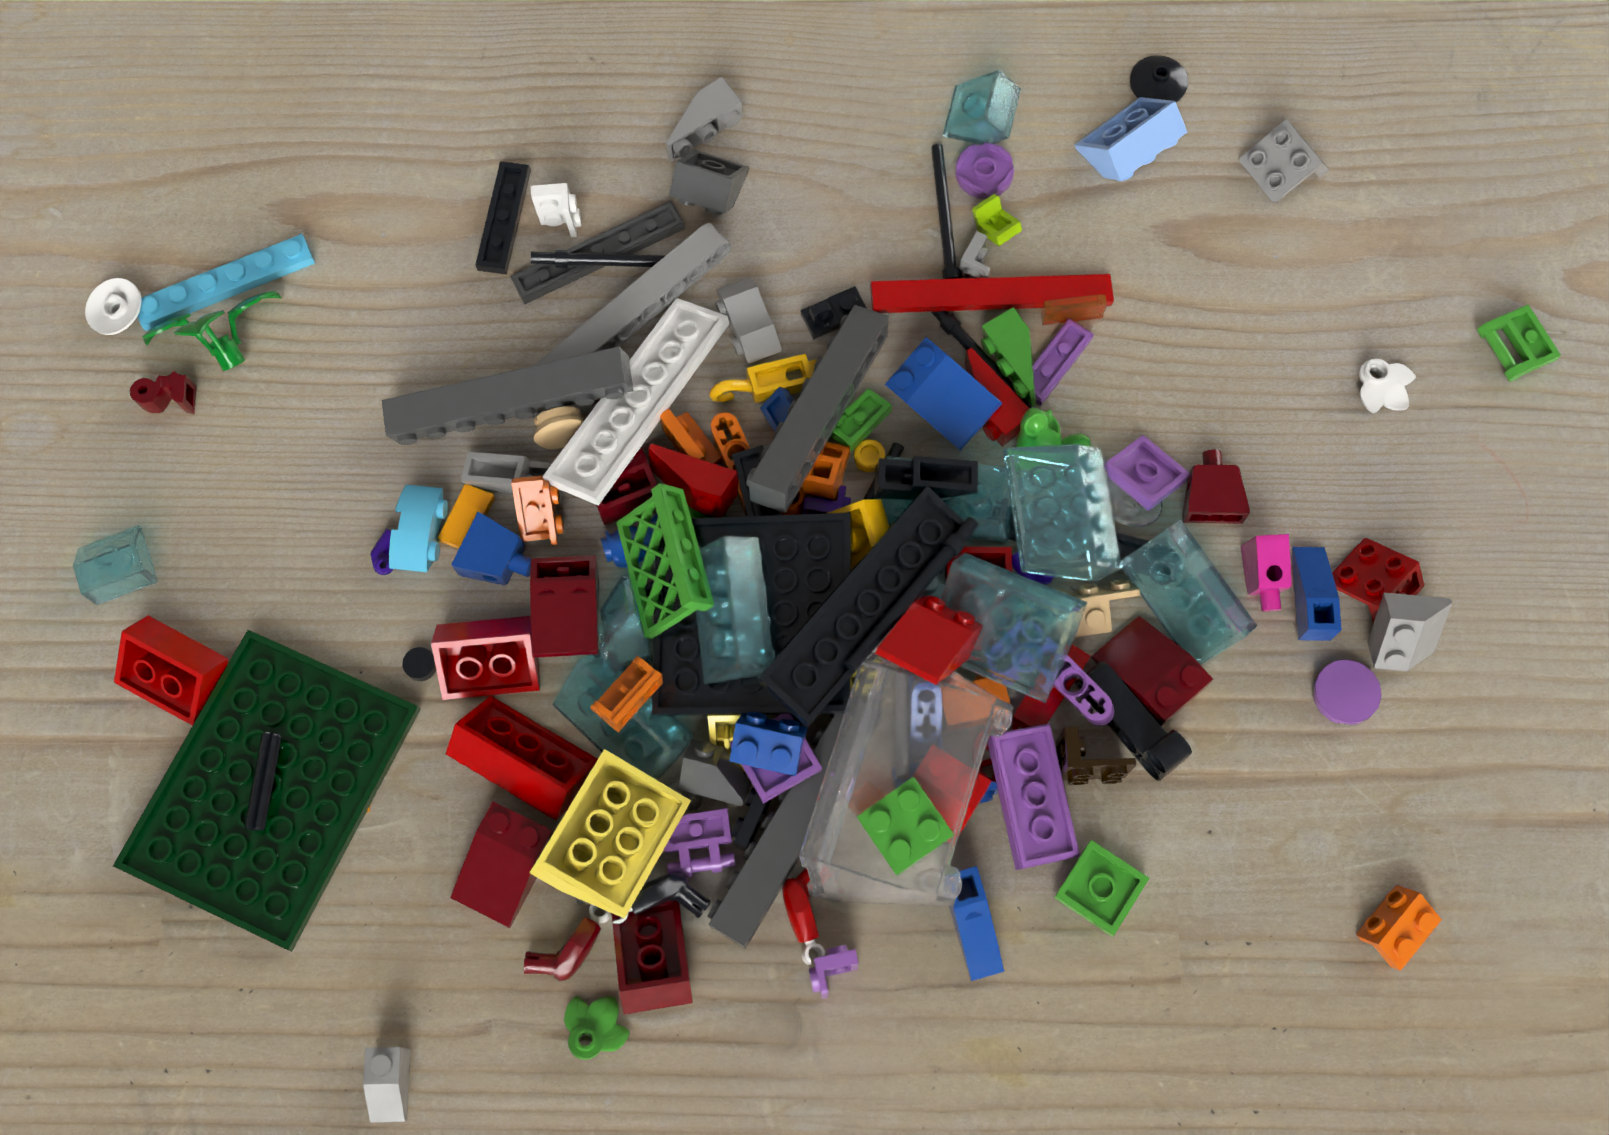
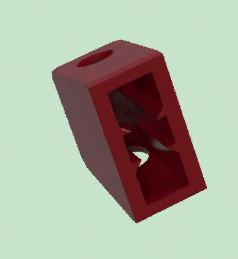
M1220 450L1204 451L1202 453L1203 465H1194L1190 471L1191 475L1187 480L1182 523L1243 524L1250 514V508L1240 468L1237 465H1222V452Z

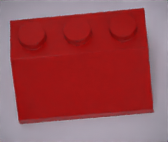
M148 615L122 630L114 683L193 726L227 667L228 658Z
M531 616L436 625L431 646L442 700L540 691L539 658H532Z

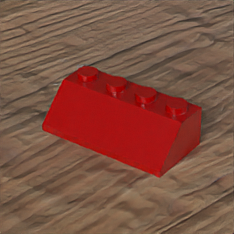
M489 696L455 723L445 753L461 765L468 767L554 820H558L567 811L598 758L492 696Z

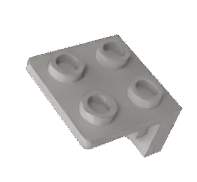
M1287 119L1239 159L1273 203L1281 200L1313 172L1321 178L1329 171Z

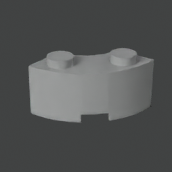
M750 277L717 289L720 300L715 301L718 313L728 316L729 326L734 335L731 342L737 356L743 354L749 364L782 351L774 323L765 308L758 286Z

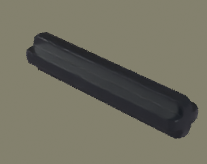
M263 732L261 735L244 824L245 828L251 831H263L265 829L282 739L278 733Z

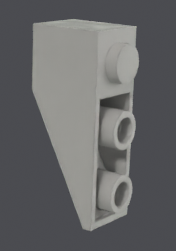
M722 77L697 91L668 138L666 146L668 158L671 162L678 157L686 156L693 148L703 142L712 140L717 133L727 127L735 126L743 118L742 101Z

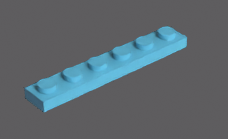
M300 234L141 297V308L138 314L140 325L145 331L150 330L172 317L198 311L313 265L315 261L303 234Z

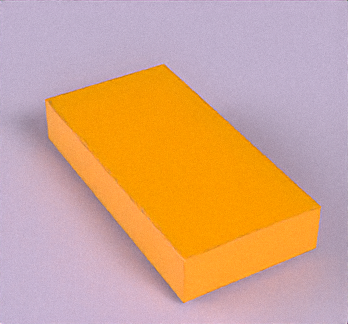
M465 484L438 536L439 541L459 549L477 512L487 516L495 500L494 494Z

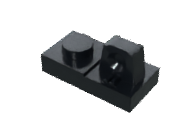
M856 286L802 309L801 316L814 340L839 329L843 316L849 315L854 305L867 307Z

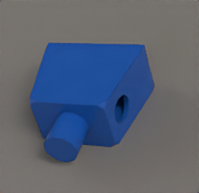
M477 512L451 566L459 576L507 585L513 572L525 577L530 576L531 558L522 555L525 545L517 534L484 514Z

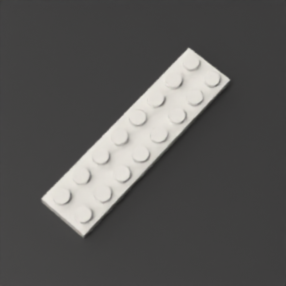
M676 298L629 360L634 391L624 393V396L618 399L601 398L543 475L544 480L549 481L551 486L557 487L559 490L599 506L661 420L660 415L662 412L669 409L729 326L728 316Z

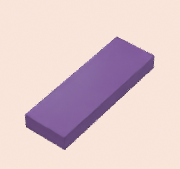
M1068 318L1033 363L1036 403L1042 406L1093 339V333Z

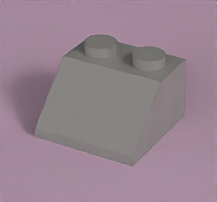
M1384 593L1367 642L1374 668L1409 671L1435 652L1452 605L1451 598Z

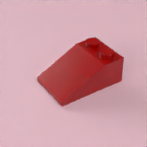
M923 596L913 602L878 646L875 654L937 685L969 660L983 625L976 622L975 617L970 613L961 610L955 611L945 606L946 603L938 597Z

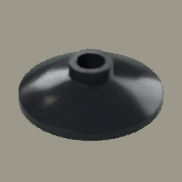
M1160 55L1149 56L1134 66L1130 75V86L1137 98L1143 97L1178 102L1186 93L1188 76L1183 66L1176 60Z

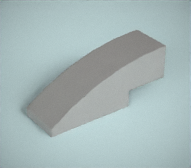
M467 452L460 481L483 489L513 495L512 478L542 476L552 463L529 461L526 456ZM559 490L560 502L563 494L562 490Z

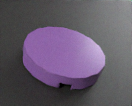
M983 143V145L977 146L974 144L968 146L960 153L956 162L955 178L960 188L968 195L987 199L993 194L999 196L1010 187L1013 180V160L1010 154L1001 146L993 143Z
M1337 660L1326 665L1315 677L1314 702L1320 713L1332 722L1357 725L1369 719L1379 708L1382 696L1380 683L1375 674L1362 663L1353 660Z

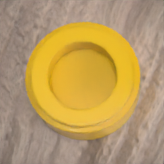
M863 440L854 450V462L860 470L865 472H874L879 458L885 459V449L876 440Z

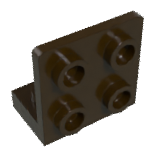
M1078 726L1064 727L1056 740V752L1063 781L1068 780L1069 785H1085L1091 779H1101L1103 784L1120 783L1122 778H1126L1136 766V758L1081 760V757L1086 755V744L1084 736H1079Z

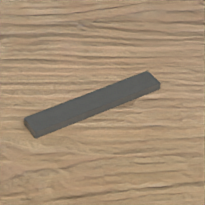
M669 201L569 248L568 253L633 254L684 230L685 225L672 201ZM534 264L510 277L523 303L527 304L605 266L568 265V268L555 267V264Z

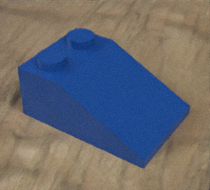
M927 337L885 383L889 389L960 451L1002 405L1000 400Z

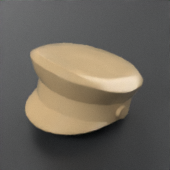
M565 406L540 413L533 419L536 425L534 442L545 449L564 448L584 422L581 410L576 407Z

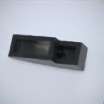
M913 456L911 461L879 458L875 467L874 498L914 500L922 489L927 486L940 498L976 494L978 492V461Z

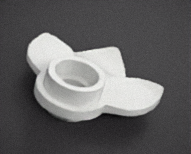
M1371 359L1361 366L1359 378L1363 385L1359 395L1367 410L1371 413H1376L1383 405L1391 410H1407L1409 407V397L1405 386L1416 379V375L1407 366L1400 363L1388 364L1382 359ZM1370 372L1376 373L1379 379L1373 377Z

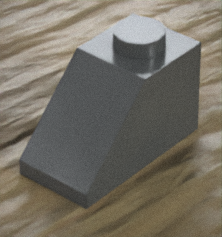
M692 739L683 757L678 790L743 807L751 781L737 763L729 761L730 754L724 747L713 745L708 741Z

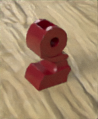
M173 371L168 376L159 375L155 382L149 378L136 380L130 387V396L143 410L149 413L164 412L173 399L186 413L194 414L197 386L186 375L177 374Z

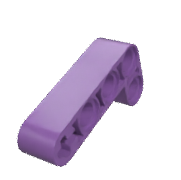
M1022 621L1018 623L989 651L988 664L997 676L1003 675L1004 679L1013 678L1031 663L1088 722L1096 726H1104L1113 719L1115 711L1109 696L1034 622ZM1034 632L1037 637L1033 644L1026 646L1020 643L1023 634ZM1006 654L1012 656L1013 660L1010 666L1003 669L997 667L999 657ZM1057 655L1060 657L1059 664L1052 669L1043 667V661L1047 656ZM1072 678L1083 680V687L1077 692L1066 690V684ZM1089 694L1097 705L1103 704L1105 709L1103 714L1093 713L1090 703L1086 700Z

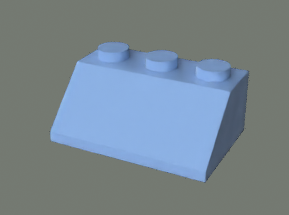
M1140 97L1074 145L1076 150L1103 178L1124 181L1132 177L1134 171L1139 167L1154 161L1156 155L1161 151L1176 145L1178 139L1185 135L1187 130L1176 101Z

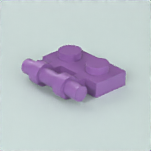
M727 808L682 816L664 848L666 854L679 852V862L667 863L668 874L680 872L687 875V877H692L693 873L712 870L713 873L723 872V868L736 866L734 853L720 854L719 845L732 844ZM709 847L710 857L691 860L689 850Z

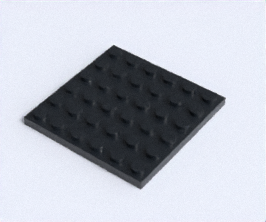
M851 513L691 518L714 606L707 611L696 610L654 638L653 668L662 674L663 684L652 695V715L700 716L708 714H747V712L792 714L756 678L852 570ZM662 534L657 550L663 553L665 542ZM658 556L655 557V575L661 561V557ZM669 565L665 580L671 582L673 573L671 565ZM662 586L658 602L664 604L669 587ZM678 593L672 608L674 610L681 608ZM655 607L654 625L657 624L661 609ZM852 676L820 713H852Z

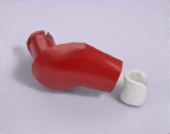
M816 858L796 878H788L782 887L783 901L792 929L798 942H805L806 945L801 956L807 965H811V959L808 954L810 949H815L818 957L825 956L824 948L820 944L815 943L814 940L819 938L820 935L811 907L810 892L830 872L828 869L823 870L826 866Z

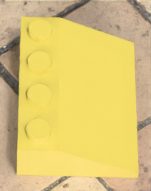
M604 749L529 873L559 891L625 918L691 800Z

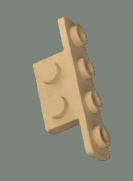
M1120 579L1111 581L1110 586L1098 587L1096 584H1086L1079 586L1077 591L1066 592L1065 589H1053L1047 591V595L1034 597V594H1020L1015 596V600H1012V614L1043 610L1045 633L1052 640L1112 632L1109 600L1140 596V589L1134 583H1130L1129 580Z

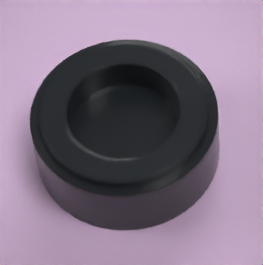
M413 648L403 658V670L415 681L428 680L436 672L434 656L426 648Z

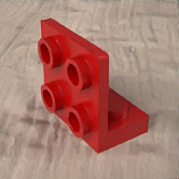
M1364 538L1332 572L1338 591L1369 606L1373 624L1384 593L1417 595L1425 586L1418 561L1368 538Z

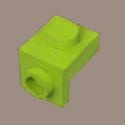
M996 194L991 195L972 209L977 231L986 235L990 241L998 246H1001L1023 231L1021 222L1002 209L1000 198Z

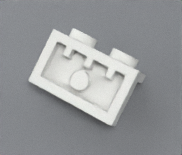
M568 184L531 186V198L541 225L559 226L562 223H567L571 238L577 237V227L582 226L580 208H577L576 195L570 194Z

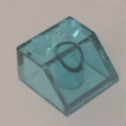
M1000 70L956 85L943 135L947 138L981 145L983 143H997L1009 139L1021 88Z
M139 525L78 548L73 563L80 593L96 605L158 582L145 538Z
M629 573L624 574L601 607L602 622L598 624V632L602 641L599 643L600 651L604 662L610 660L614 673L626 670L636 656L641 657L647 663L653 662L649 638L644 636Z

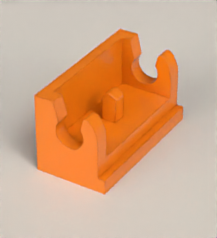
M636 656L627 669L590 708L613 729L619 732L663 684L662 674L641 657Z

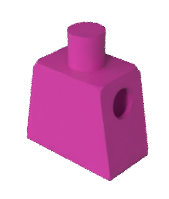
M1289 534L1255 536L1241 545L1248 595L1260 594L1262 612L1281 610L1280 593L1291 588L1292 584Z

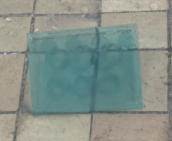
M1079 444L1005 448L1003 455L1021 572L1096 582L1121 570L1122 566L1101 449Z
M967 553L952 561L941 596V600L946 603L945 606L955 611L968 612L975 617L976 622L983 625L969 660L960 667L1042 702L1048 700L1077 634L1088 602Z

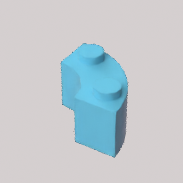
M406 484L395 509L396 512H401L398 530L391 529L389 568L427 572L433 562L439 558L440 544L437 542L441 522L447 516L448 502L443 499V488Z

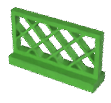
M661 483L651 489L652 497L616 522L644 636L649 639L655 638L696 610L707 611L714 606L684 490ZM654 508H656L658 515L656 524L650 522ZM638 521L640 523L635 538L632 539L629 526ZM648 527H651L654 531L649 546L643 544ZM662 534L665 542L663 553L657 550ZM644 549L647 552L642 567H639L638 556L640 550ZM655 556L661 557V561L655 575L650 571ZM669 565H671L673 573L671 582L665 580ZM648 577L654 580L649 597L646 596L645 592ZM663 585L669 587L664 604L658 602ZM678 593L681 608L674 610L672 608ZM655 607L661 609L657 624L654 625L652 616Z

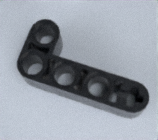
M1100 661L1086 672L1109 696L1113 703L1114 717L1107 725L1154 779L1162 780L1192 754V749L1186 739L1174 729L1167 733L1107 663ZM1080 678L1075 681L1078 690L1083 687V680ZM1089 694L1086 700L1096 712L1103 714L1105 712L1103 704L1097 705Z

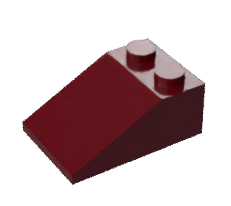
M1140 616L1091 656L1096 664L1100 661L1107 663L1161 726L1173 718L1213 681L1210 674L1191 654Z
M493 801L475 833L450 898L511 928L537 879L536 876L529 872L554 832Z
M676 900L661 903L638 915L631 911L624 922L619 924L612 923L619 994L624 1015L693 1003L680 904ZM612 913V922L621 918Z

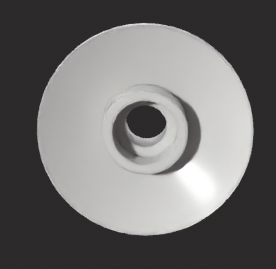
M113 278L101 283L93 290L87 300L85 307L87 323L93 330L103 335H114L124 331L135 321L140 312V291L135 284L124 278Z

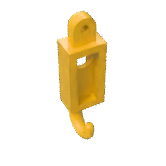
M806 354L748 367L746 369L747 379L721 381L711 388L709 396L712 401L726 402L734 399V394L729 391L750 392L755 404L767 401L779 387L788 389L790 394L800 393L805 379L812 377L817 359L808 361ZM801 370L802 378L788 380L786 377L787 372Z

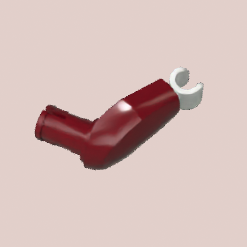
M591 904L589 908L590 919L587 917L582 918L565 945L556 954L526 951L524 974L554 975L558 981L570 979L590 953L601 931L598 923L607 922L611 917V913L606 912L603 916L598 917L595 915V910L598 907Z

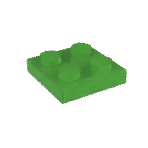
M914 776L857 816V819L896 876L955 836Z
M1090 840L1054 899L1113 937L1145 887L1149 877Z

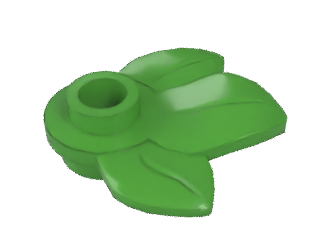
M575 996L569 1002L564 1014V1023L570 1032L568 1038L569 1050L576 1058L589 1060L596 1057L600 1051L614 1052L627 1041L630 1031L616 1024L619 1007L614 996L601 997L592 1002L590 1006L578 996ZM583 1036H589L592 1042L587 1046H583L579 1043V1040Z

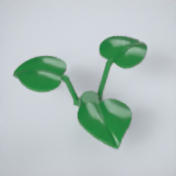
M276 291L265 292L245 299L229 310L227 313L232 339L227 334L217 338L209 326L211 322L225 314L224 310L204 315L194 322L187 320V318L191 317L190 313L172 317L151 328L142 338L148 346L155 335L171 327L182 326L174 334L195 336L209 350L212 357L215 356L222 370L226 371L245 361L237 346L242 342L237 334L236 318L245 309L261 299L282 298ZM204 330L206 331V333L208 334V336L211 338L212 342L209 343V342L202 336V333L204 332Z

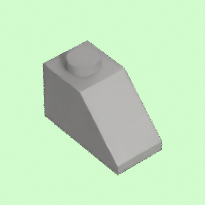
M403 1047L365 1048L363 1087L370 1122H407L411 1049Z

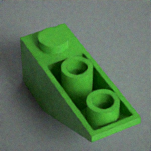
M1011 308L981 325L984 337L981 339V343L989 356L994 354L997 358V366L1003 376H1010L1014 383L1012 385L1019 398H1026L1033 407L1036 405L1030 330L1016 310Z

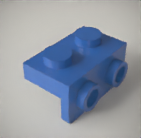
M760 712L741 714L735 725L729 761L796 776L807 727L800 726L799 722L792 719H781L780 721L767 719V716Z

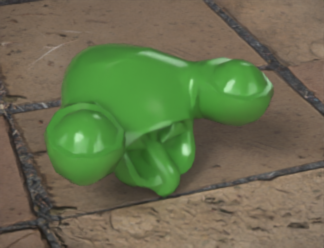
M1030 408L1020 420V431L1016 439L1014 463L1019 471H1033L1050 466L1060 460L1079 459L1090 449V438L1082 433H1076L1062 439L1060 425L1053 416L1052 410L1042 411L1039 408Z

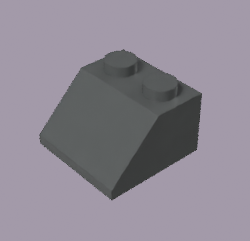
M694 150L676 161L669 196L678 198V202L684 205L694 206L696 204L706 207L705 210L709 213L716 215L725 214L734 207L748 175L749 167Z

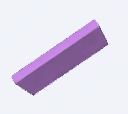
M1050 723L986 736L1015 870L1080 856Z

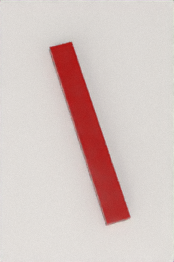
M1110 274L871 281L870 283L872 310L879 313L1112 306L1114 302Z

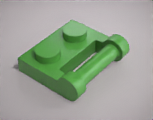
M1529 304L1493 319L1477 329L1482 339L1486 338L1505 368L1506 372L1504 374L1509 382L1552 363L1561 356ZM1503 329L1522 359V363H1516L1497 333L1498 330Z

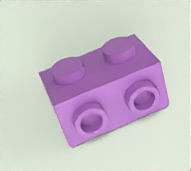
M847 945L827 949L826 956L814 958L815 967L809 968L813 993L820 991L822 999L829 998L825 977L858 970V959L855 949L848 951Z

